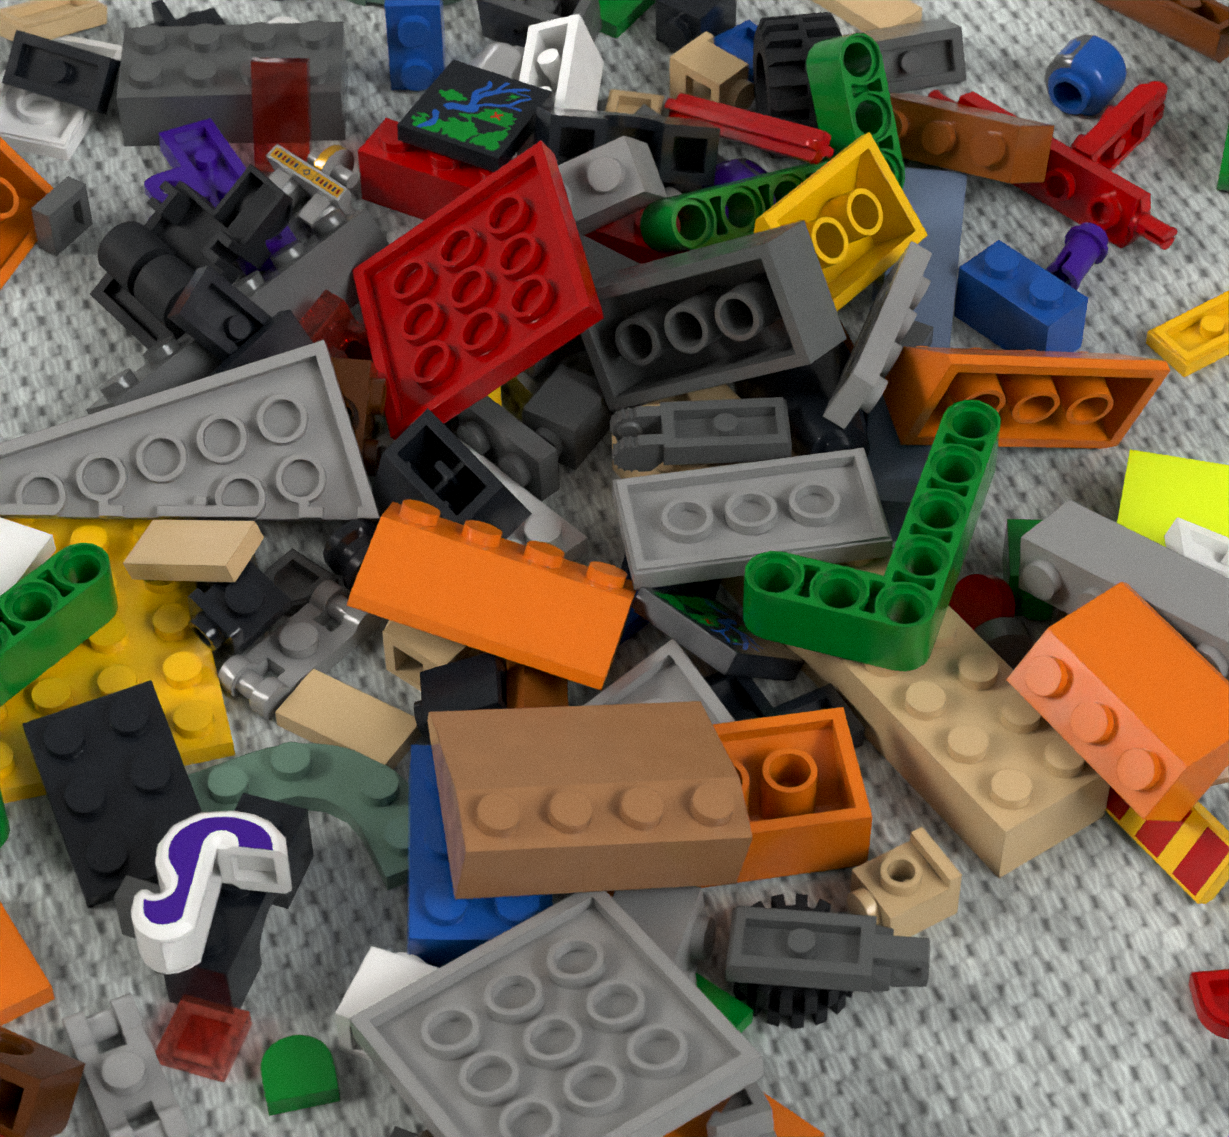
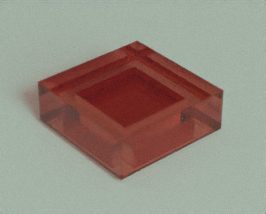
M183 994L155 1050L160 1065L224 1083L252 1026L250 1012Z

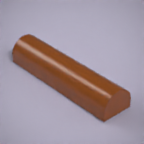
M1093 0L1218 63H1221L1229 56V7L1215 0Z

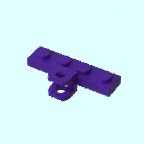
M209 118L158 133L160 151L172 169L144 181V190L149 199L154 197L163 203L168 194L163 193L164 191L160 188L161 184L167 181L175 187L181 180L200 193L216 208L247 168L212 119ZM286 226L280 234L266 240V247L272 256L282 247L297 240L289 227ZM240 256L236 259V262L246 276L255 271H268L274 266L270 257L260 269Z

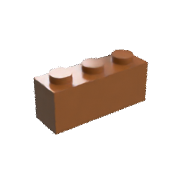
M890 93L902 158L1005 183L1044 182L1055 125L913 93Z

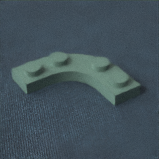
M285 742L279 746L257 750L188 775L202 812L234 811L243 793L305 808L310 811L326 812L348 823L360 837L387 890L407 883L409 783L387 765H383L355 750L318 743Z

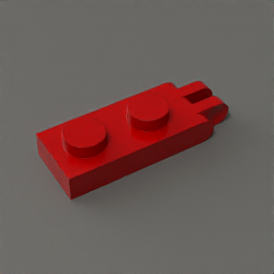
M1151 81L1137 85L1116 106L1110 105L1102 114L1099 122L1086 135H1078L1070 147L1112 171L1151 133V128L1163 117L1165 108L1163 102L1166 100L1168 90L1166 84L1160 81Z

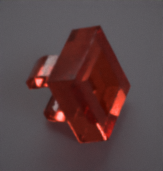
M325 289L299 321L313 343L322 340L326 342L331 357L349 359L344 351L353 340L360 342L366 347L369 346L364 327L360 322L356 321L344 299Z

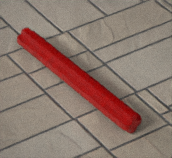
M679 93L676 99L668 98L665 102L664 108L669 110L668 117L707 121L720 128L719 138L818 165L822 158L830 159L834 153V149L829 146L831 135L824 130L684 93Z

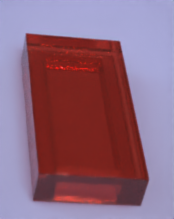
M253 57L251 60L255 167L261 172L274 171L266 155L276 144L307 162V157L312 151L310 58Z

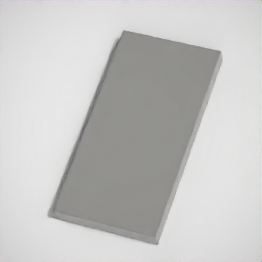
M864 448L612 480V497L634 590H639L641 587L654 588L744 576L745 566L750 559L759 553L768 551L786 552L833 564L887 557L892 554L893 540Z

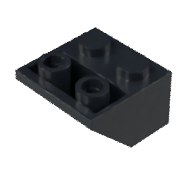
M428 408L382 453L372 488L380 516L392 502L402 504L403 500H417L439 509L441 512L439 517L462 525L467 520H476L493 525L503 532L501 538L507 539L532 514Z

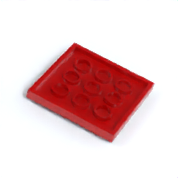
M541 140L352 270L373 363L378 370V378L386 379L387 382L384 411L390 437L394 440L427 408L443 424L604 319L555 154Z

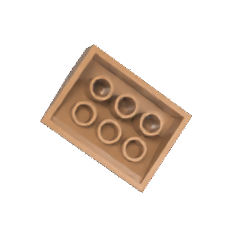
M701 701L429 712L428 727L455 899L736 884L753 836L739 775Z

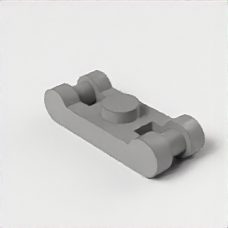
M331 579L325 580L314 590L309 603L247 654L244 656L241 654L234 655L223 664L217 676L220 687L236 698L242 694L250 700V707L253 711L263 718L271 720L276 716L275 711L312 669H316L324 674L327 673L378 630L382 617L346 606L349 598L348 590ZM333 618L341 625L331 632L323 626ZM269 671L278 676L277 678H274L272 676L263 678V676Z
M131 993L110 1000L111 1008L85 1017L84 1012L80 1011L62 1018L63 1027L76 1060L85 1063L82 1075L107 1137H191L184 1115L176 1103ZM121 1034L125 1045L102 1054L99 1053L96 1043ZM152 1113L155 1114L157 1120L132 1129L129 1122Z

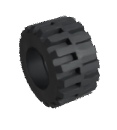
M831 12L772 16L760 19L753 42V81L756 113L819 129L807 74L806 60L814 44L822 40L842 36L840 28ZM767 151L772 159L787 158L786 156Z

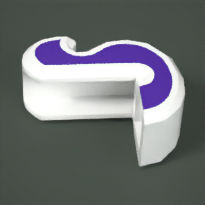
M238 811L202 812L173 825L157 847L155 866L161 893L153 894L149 890L144 889L134 896L131 915L139 954L147 966L164 974L180 973L201 963L222 883L233 884L245 890L283 894L292 891L286 838L271 822L257 815Z

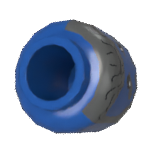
M1081 35L1070 40L1046 68L1044 81L1050 99L1061 111L1067 114L1092 116L1100 113L1124 86L1127 70L1123 57L1110 42L1095 35Z

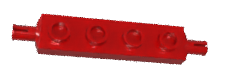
M937 89L931 91L927 96L1015 116L974 91L961 95L958 102L945 96ZM1052 137L1044 182L1011 183L1078 224L1089 222L1098 225L1107 234L1108 241L1119 248L1126 247L1140 236L1159 246L1162 250H1167L1175 241L1173 236L1177 235V229L1151 215V193Z

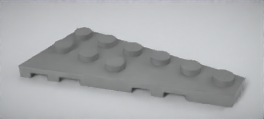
M324 340L0 443L1 518L352 521L368 519L372 522H379L381 517L331 356Z

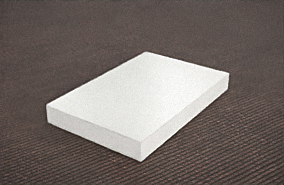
M70 35L51 39L121 61V45ZM4 71L0 77V137L13 150L69 161L99 112L2 83ZM118 71V75H117V78H116V82H115V86H114L113 91L115 90V88H116L117 85H118L119 71Z

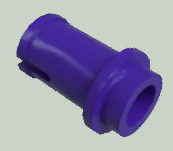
M1089 222L1070 228L1065 235V246L1055 260L1046 268V271L1065 283L1070 278L1071 281L1068 285L1075 290L1079 288L1080 282L1093 264L1101 263L1108 255L1107 245L1109 241L1107 234L1101 227Z

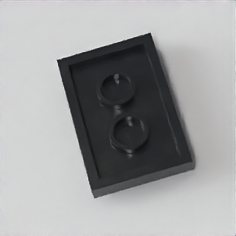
M152 680L23 723L27 742L87 908L114 900V896L126 875L158 885L159 880L155 860L159 842L173 825L193 815L202 813Z

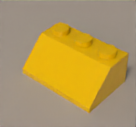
M870 132L861 135L755 219L754 233L795 222L805 221L837 312L895 264L911 241L918 244L928 236Z

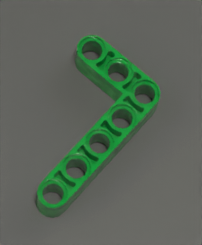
M854 33L822 40L814 44L808 53L806 60L807 74L818 128L827 131L831 135L829 146L834 149L830 159H822L818 165L806 163L656 200L645 208L641 216L640 232L644 242L652 250L659 253L699 249L754 234L755 219L774 205L773 194L777 203L861 135L869 132L899 185L903 188L905 168L883 58L875 40L865 33ZM726 205H727L728 213H729V218H728V219H727L726 214H725V206H726ZM677 216L680 220V233L678 232V229L676 227Z
M978 400L959 401L947 408L943 414L884 576L786 552L768 551L759 553L751 558L745 566L743 621L746 628L754 635L766 640L893 671H911L926 664L934 648L995 473L1001 423L997 410L991 405Z
M91 543L69 545L57 552L0 596V707L106 625L116 615L118 601L109 556L103 548ZM0 789L1 848L8 839L10 825Z

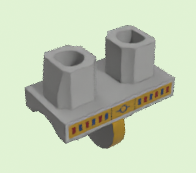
M276 144L266 155L274 169L268 178L293 199V208L303 197L309 200L295 217L301 227L310 234L315 235L310 228L312 224L336 209H341L344 215L358 211L351 207L352 194L349 189L354 188L357 184L358 175L352 172L354 157L348 149L335 144L327 147L323 152L315 149L310 152L307 162Z

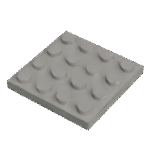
M606 891L574 893L349 1018L354 1039L434 1137H663L765 1076L763 1056Z

